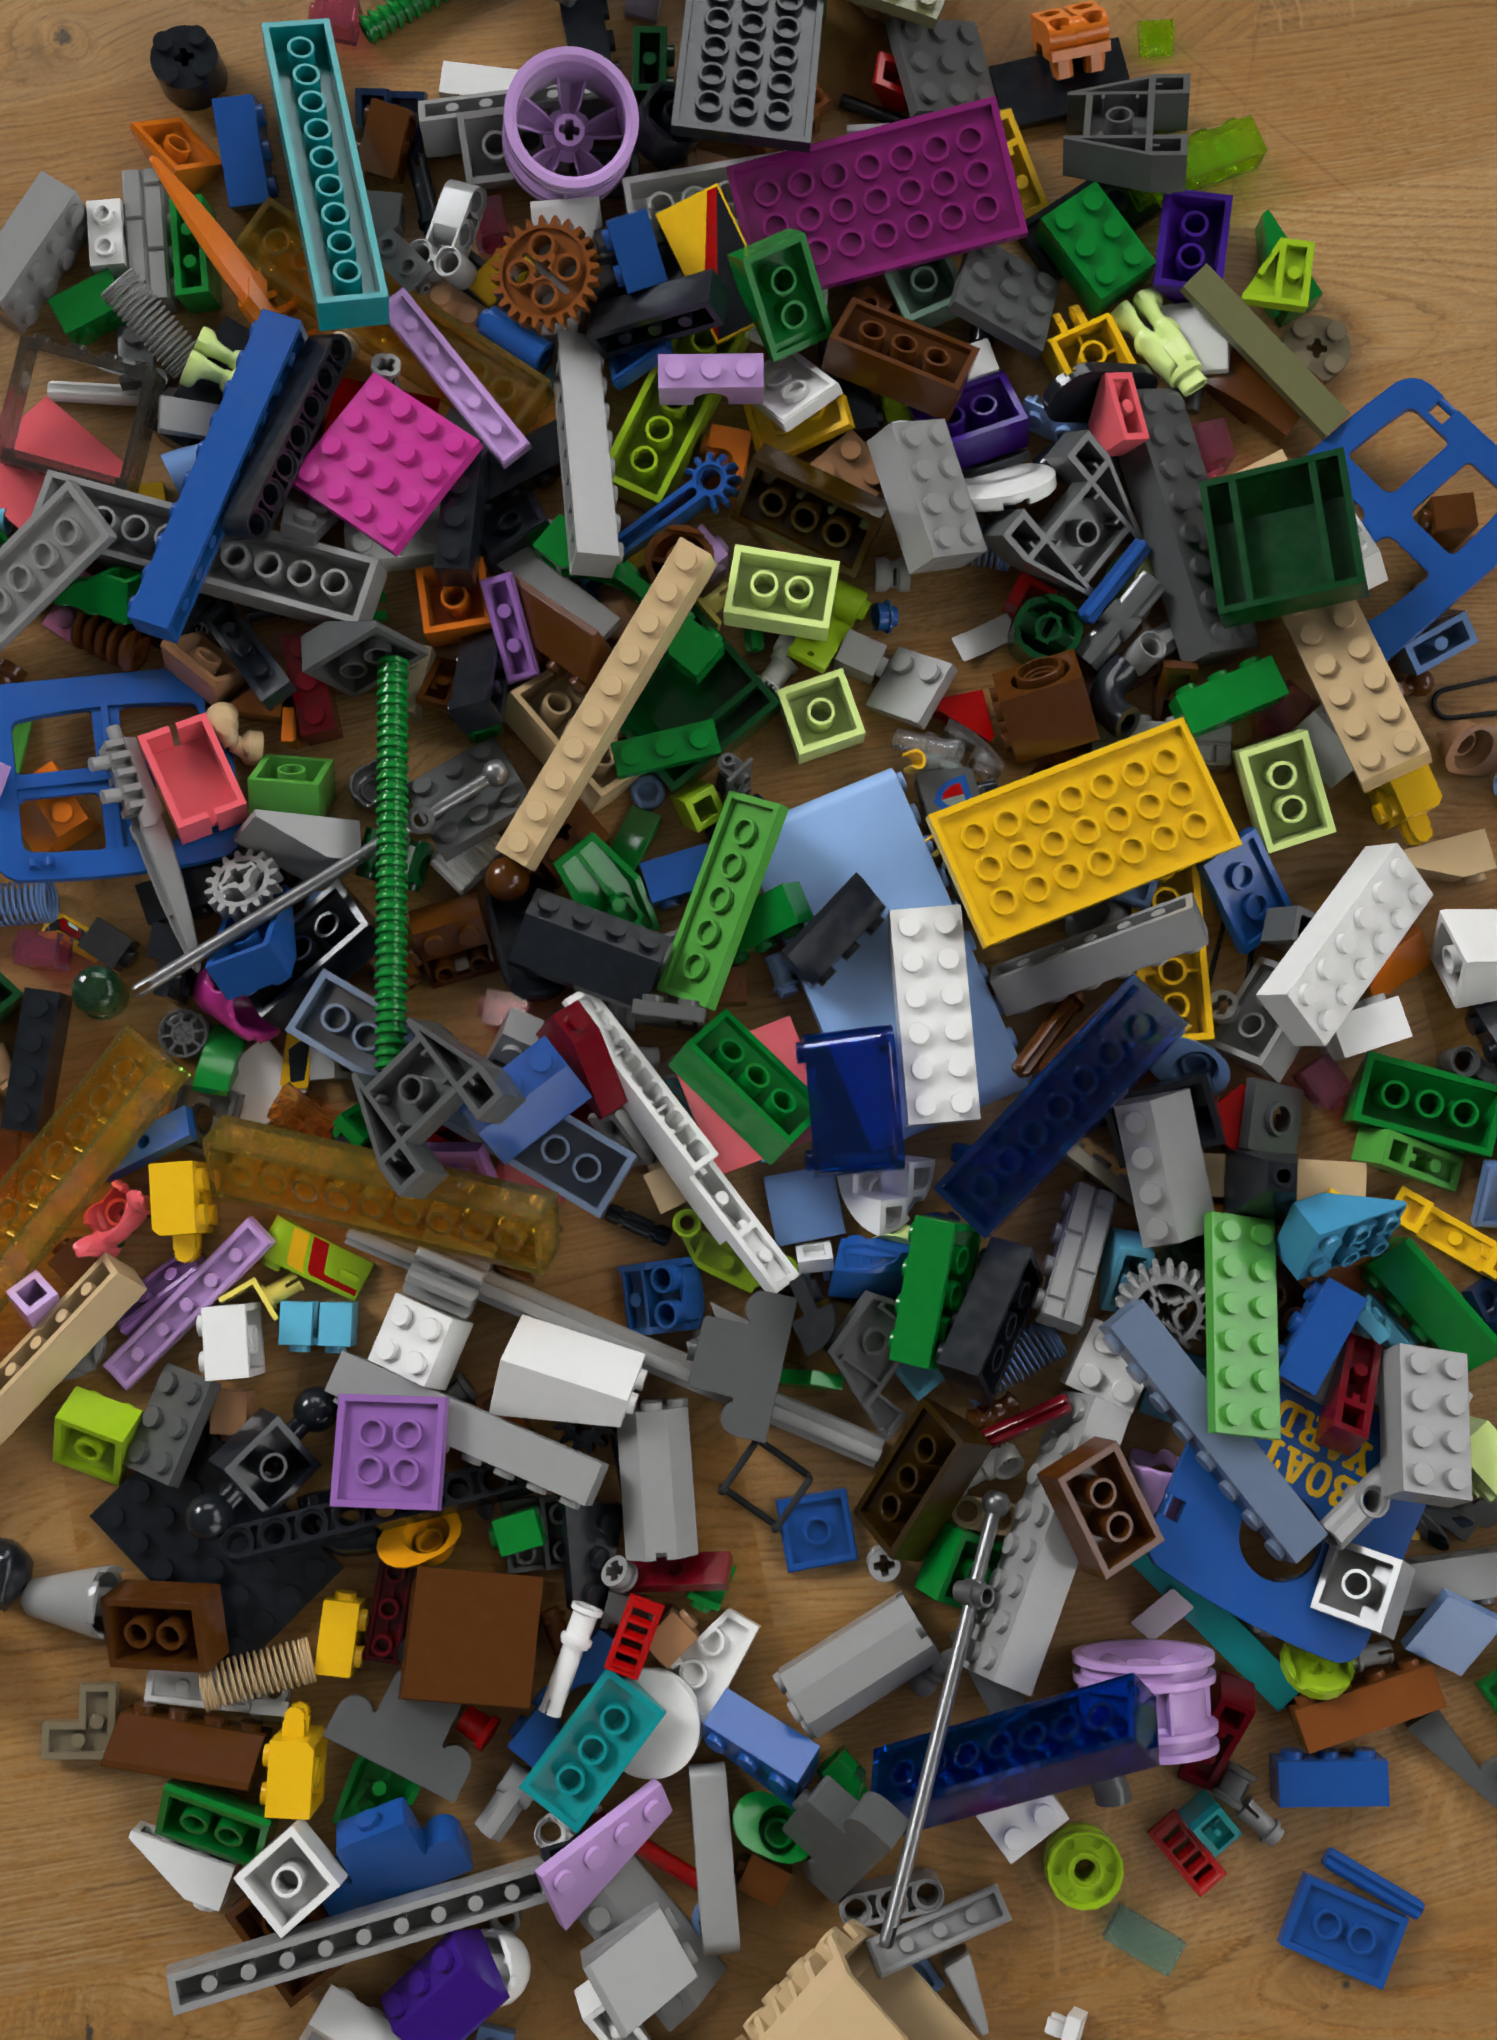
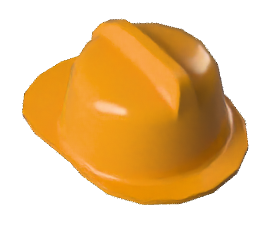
M452 1513L384 1530L378 1538L376 1546L379 1558L386 1565L394 1568H411L418 1565L430 1567L443 1563L450 1557L454 1550V1545L461 1534L462 1524L459 1515Z

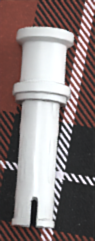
M572 1601L571 1608L573 1612L567 1629L563 1630L560 1634V1641L563 1645L542 1703L538 1708L540 1712L545 1713L547 1711L546 1715L554 1718H560L562 1715L561 1712L582 1654L591 1648L593 1642L590 1638L598 1618H602L604 1613L601 1609L581 1601Z

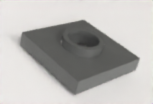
M178 1075L167 1114L184 1105L193 1109L197 1140L179 1149L221 1163L227 1162L246 1094L230 1090L228 1097L193 1091L192 1084L194 1078ZM206 1105L212 1107L216 1113V1116H213L211 1131L201 1129L196 1120L198 1111Z
M1247 1078L1238 1148L1296 1154L1305 1090L1258 1078ZM1279 1108L1281 1114H1276V1124L1274 1127L1273 1114Z

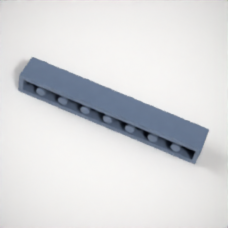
M1143 1299L1129 1300L1098 1327L1105 1335L1102 1339L1107 1348L1115 1355L1120 1354L1128 1365L1126 1371L1136 1383L1143 1384L1151 1394L1148 1398L1152 1405L1160 1413L1168 1415L1174 1423L1172 1425L1174 1433L1183 1442L1191 1444L1197 1452L1195 1455L1197 1462L1207 1472H1213L1220 1481L1218 1484L1219 1490L1231 1502L1235 1501L1243 1511L1241 1517L1252 1530L1260 1532L1266 1540L1264 1543L1266 1550L1276 1560L1297 1564L1328 1535L1253 1438L1208 1434L1207 1380Z

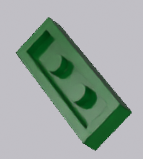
M713 719L624 739L610 744L619 780L718 757L722 754Z

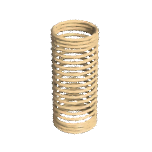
M305 1636L304 1638L297 1639L299 1654L296 1642L292 1639L293 1658L289 1643L285 1642L287 1662L281 1643L278 1644L281 1666L276 1646L272 1645L274 1666L269 1647L266 1646L268 1671L263 1650L260 1648L259 1657L262 1675L256 1651L253 1650L252 1656L256 1679L249 1652H246L249 1680L243 1655L240 1653L239 1660L243 1684L236 1656L233 1655L232 1657L236 1684L230 1659L227 1657L226 1664L230 1689L224 1663L221 1660L219 1663L224 1693L217 1664L213 1667L217 1694L211 1670L207 1673H198L206 1712L209 1713V1711L217 1710V1708L221 1709L222 1703L226 1708L229 1702L234 1706L235 1698L239 1704L242 1698L247 1702L248 1694L252 1700L255 1698V1693L260 1698L261 1690L266 1697L268 1689L273 1695L275 1692L274 1685L278 1693L281 1692V1685L283 1690L287 1691V1681L289 1687L293 1690L294 1681L297 1687L301 1686L300 1677L305 1686L309 1685V1683H316L317 1679L308 1637Z

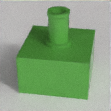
M264 754L247 779L249 816L255 809L324 817L335 799L334 759Z

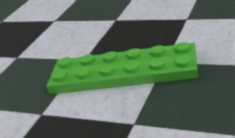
M729 790L657 990L681 999L700 1001V1006L716 1010L786 819L788 807Z
M1210 1211L1204 1214L1208 1434L1271 1441L1281 1439L1275 1220Z

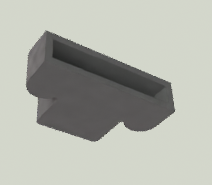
M759 1291L747 1299L744 1307V1314L749 1324L714 1316H705L698 1340L691 1338L686 1360L693 1361L689 1385L695 1389L732 1398L731 1401H728L723 1406L720 1412L722 1427L731 1435L766 1443L792 1327L791 1322L793 1321L797 1304L795 1297L769 1291Z
M401 1670L395 1674L377 1710H375L372 1700L367 1695L361 1693L351 1694L341 1701L323 1734L324 1737L455 1803L470 1772L472 1756L468 1748L463 1744L455 1742L444 1745V1740L462 1704L398 1699Z
M826 1775L811 1792L806 1788L801 1791L791 1804L795 1811L782 1827V1830L809 1854V1857L802 1866L805 1876L826 1897L836 1904L893 1849L906 1830L909 1819L878 1793L866 1792L858 1802L833 1778Z

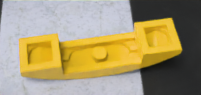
M1401 1186L1394 1200L1405 1201L1407 1206L1400 1218L1401 1223L1398 1227L1447 1257L1497 1282V1241L1434 1206L1435 1203L1405 1186Z

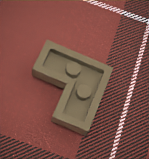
M120 1681L81 1683L79 1685L78 1719H46L42 1722L41 1760H102L119 1717Z

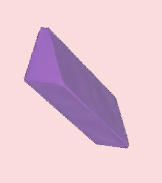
M513 571L480 580L481 590L507 684L518 683L540 676V669Z
M201 1252L200 1260L193 1263L187 1262L186 1264L177 1261L174 1255L142 1279L147 1290L116 1322L119 1330L130 1337L207 1259L204 1252Z

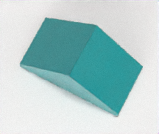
M1204 1788L1177 1811L1215 1858L1243 1834Z

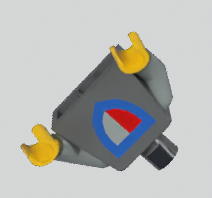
M917 748L902 754V757H908L912 762V765L904 768L905 773L909 774L917 770L920 771L915 773L913 783L929 837L925 839V843L932 841L936 844L926 822V817L929 814L998 788L995 778L976 782L973 769L971 767H963L960 762L940 756L927 755ZM938 847L931 853L933 857L941 854Z

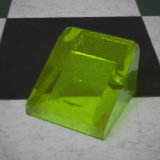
M1175 19L1137 21L1139 57L1173 56Z

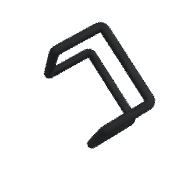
M752 1440L724 1483L719 1485L718 1493L720 1495H728L770 1525L773 1533H778L813 1482V1477L808 1470L767 1441L762 1443ZM758 1444L805 1477V1481L777 1522L729 1488Z

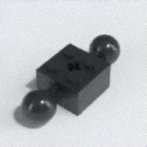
M313 1386L303 1390L294 1401L293 1418L287 1424L278 1415L260 1408L207 1460L227 1484L218 1493H204L195 1497L190 1502L185 1513V1524L188 1531L195 1538L203 1541H213L221 1538L222 1534L231 1527L234 1518L233 1508L241 1500L263 1517L273 1516L322 1466L300 1440L308 1432H323L336 1422L338 1404L333 1402L334 1395L325 1392V1388L320 1386Z

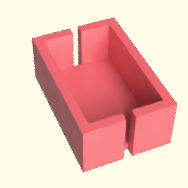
M206 712L175 723L181 745L174 747L169 726L137 736L144 760L182 845L213 834L212 827L216 825L219 831L245 822L249 817L247 802Z

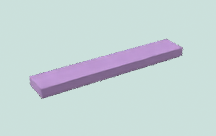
M401 288L389 297L390 324L387 325L476 435L483 439L485 446L504 469L532 449L529 441L405 288Z
M253 1216L248 1217L102 1366L126 1391L131 1389L196 1324L197 1316L201 1315V1308L214 1306L219 1301L218 1298L226 1294L277 1241Z

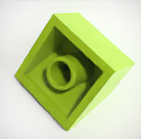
M76 1386L55 1416L52 1461L119 1486L127 1469L123 1462L142 1420L143 1410L137 1409L129 1403H121L105 1397L97 1391L86 1390Z

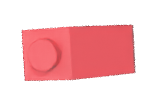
M1132 372L1105 373L1101 376L1088 426L1090 432L1109 456H1123L1150 439Z

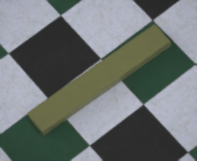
M1207 263L1180 289V292L1322 440L1350 414L1337 398Z

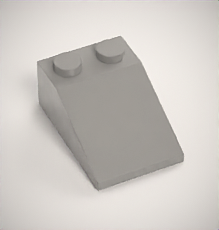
M255 809L235 832L234 842L247 849L252 848L257 855L264 851L269 858H273L278 867L306 881L361 847L360 821ZM349 872L345 873L337 879L341 881ZM332 881L324 887L330 886L334 881Z

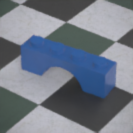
M599 1626L596 1631L593 1630L590 1638L593 1642L592 1646L588 1651L583 1652L569 1692L578 1686L596 1683L605 1671L604 1664L616 1634L610 1628L603 1629ZM621 1639V1642H620V1643H623V1644H626V1645L630 1646V1645H629L628 1643H626L623 1639ZM619 1652L615 1656V1658L628 1663L633 1659ZM546 1685L541 1688L531 1703L536 1707L529 1716L525 1717L521 1714L508 1731L512 1737L507 1747L532 1768L563 1728L560 1718L546 1715L547 1711L542 1713L538 1710L547 1689Z

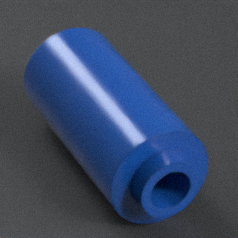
M493 306L489 310L484 309L477 319L476 327H478V336L535 374L539 373L548 363L553 353L554 344L529 327L524 329L518 320L513 322L508 314L497 306Z

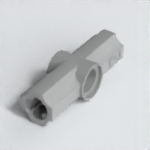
M1380 1462L1358 1484L1345 1488L1341 1501L1319 1522L1328 1533L1323 1540L1336 1550H1343L1374 1518L1384 1516L1389 1510L1392 1499L1381 1498ZM1365 1494L1368 1499L1367 1507L1364 1506L1363 1502Z

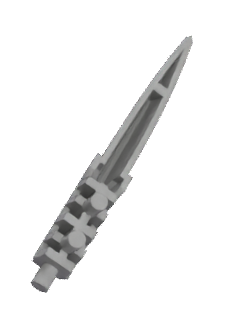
M114 724L106 728L109 740H106L99 749L100 756L88 758V767L91 772L110 771L111 778L109 779L110 787L115 788L101 790L100 800L102 804L121 803L123 806V810L120 813L122 819L134 818L129 830L133 840L137 843L164 913L185 954L197 947L198 943L183 876L162 814L163 808L137 738L124 737L120 725ZM201 961L192 966L196 973L201 970Z

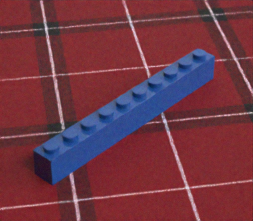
M262 309L258 320L252 323L248 343L245 349L241 350L238 354L233 377L224 386L222 402L218 410H215L211 415L210 429L207 436L197 447L196 460L191 471H188L184 476L183 490L180 497L170 508L169 522L164 533H160L157 537L154 556L150 564H147L142 571V583L136 595L131 597L128 603L127 617L137 631L176 644L178 643L225 535L222 528L223 515L299 354L308 339L302 320Z

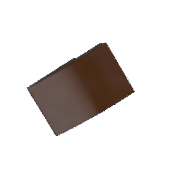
M1232 345L1229 373L1204 375L1207 383L1202 388L1243 424L1249 421L1252 422L1275 443L1286 437L1300 419V416ZM1314 374V376H1315L1323 385H1325V382H1324L1321 378H1319L1316 374Z

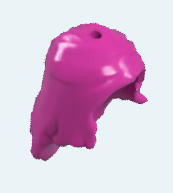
M205 968L197 975L193 986V997L198 1007L219 1020L236 1036L246 1041L254 1040L261 1044L276 1038L281 1030L260 1017L248 996H239L227 1000Z

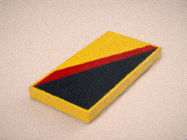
M716 183L656 213L655 218L683 277L713 268L729 292L725 325L709 329L716 346L754 328L755 325L737 289L727 257L728 254L746 247L747 243L719 184Z

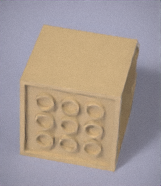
M853 1918L842 1927L853 1940L836 1926L832 1927L819 1940L815 1949L812 1948L804 1957H800L786 1972L787 1977L779 1985L776 1984L762 1998L761 2002L764 2006L756 2010L743 2024V2028L751 2040H978L912 1965L878 1980L863 1942L879 1935V1933ZM741 2034V2035H740L739 2037H737L735 2040H747V2039L743 2036V2034Z

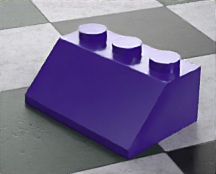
M1185 189V192L1163 194L1152 287L1173 303L1190 302L1180 292V289L1206 263L1223 280L1233 195Z
M1004 370L967 382L949 422L946 421L961 469L1028 447L1029 418ZM907 406L911 421L939 419Z
M481 1929L448 1932L380 1997V2001L393 2033L401 2040H465L505 2003L510 1996Z

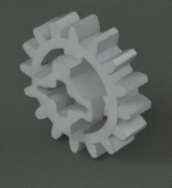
M249 848L246 855L242 856L239 850L234 853V859L229 860L224 856L222 858L224 865L221 868L217 866L211 868L216 875L206 878L205 882L210 888L205 890L204 894L209 899L208 904L216 913H219L224 920L231 917L236 923L242 919V916H248L273 901L274 894L282 893L283 889L279 883L284 880V877L279 872L280 868L273 858H269L264 851L257 855L252 848Z

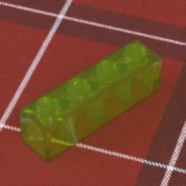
M1251 115L1240 119L1236 117L1231 118L1221 126L1210 130L1206 128L1200 129L1188 137L1185 189L1198 191L1259 168L1268 149ZM1126 188L1137 213L1149 209L1155 204H1162V193H1149Z

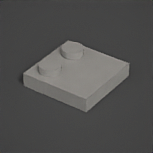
M898 647L865 705L874 713L924 730L958 670L952 663Z

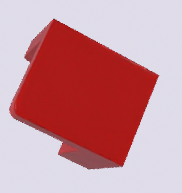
M1022 572L1001 611L1015 618L1016 613L1027 600L1042 596L1043 594L1057 595L1058 591Z

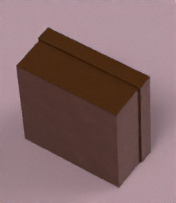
M414 1566L398 1699L517 1709L530 1708L543 1577Z

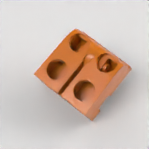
M1090 0L1063 6L1064 10L1058 7L1030 14L1033 50L1036 52L1043 51V57L1050 62L1052 76L1056 80L1073 76L1072 59L1082 57L1083 71L1086 73L1104 70L1105 52L1111 51V40L1109 39L1108 16L1105 9Z

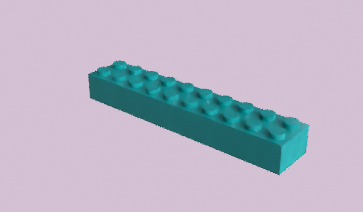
M330 19L261 23L264 57L319 331L390 324L389 295Z

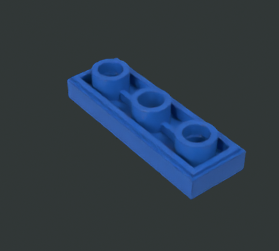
M184 1105L99 1148L102 1179L111 1183L197 1140L193 1109Z

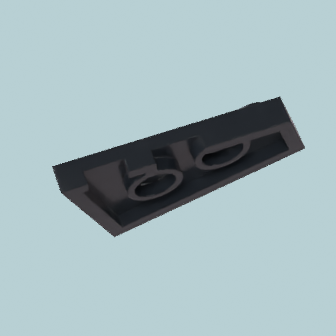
M557 1497L558 1509L562 1511L563 1528H560L561 1542L565 1543L566 1563L563 1565L567 1609L573 1611L571 1604L572 1601L576 1600L593 1605L604 1612L609 1587L603 1583L601 1573L606 1562L616 1556L623 1520L622 1504L594 1500L592 1506L581 1505L580 1509L576 1510L560 1503V1497Z

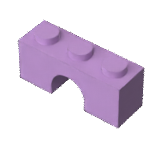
M763 353L658 354L659 405H694L695 397L707 393L726 396L728 404H763Z

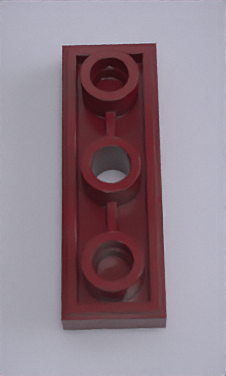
M730 1551L698 1552V1555L675 1560L659 1557L656 1558L657 1561L651 1562L630 1561L638 1569V1578L635 1585L625 1593L728 1590L733 1556Z
M380 1559L363 1660L399 1665L398 1648L404 1640L414 1567L394 1568L386 1565ZM385 1602H392L396 1608L395 1612H388L385 1609Z

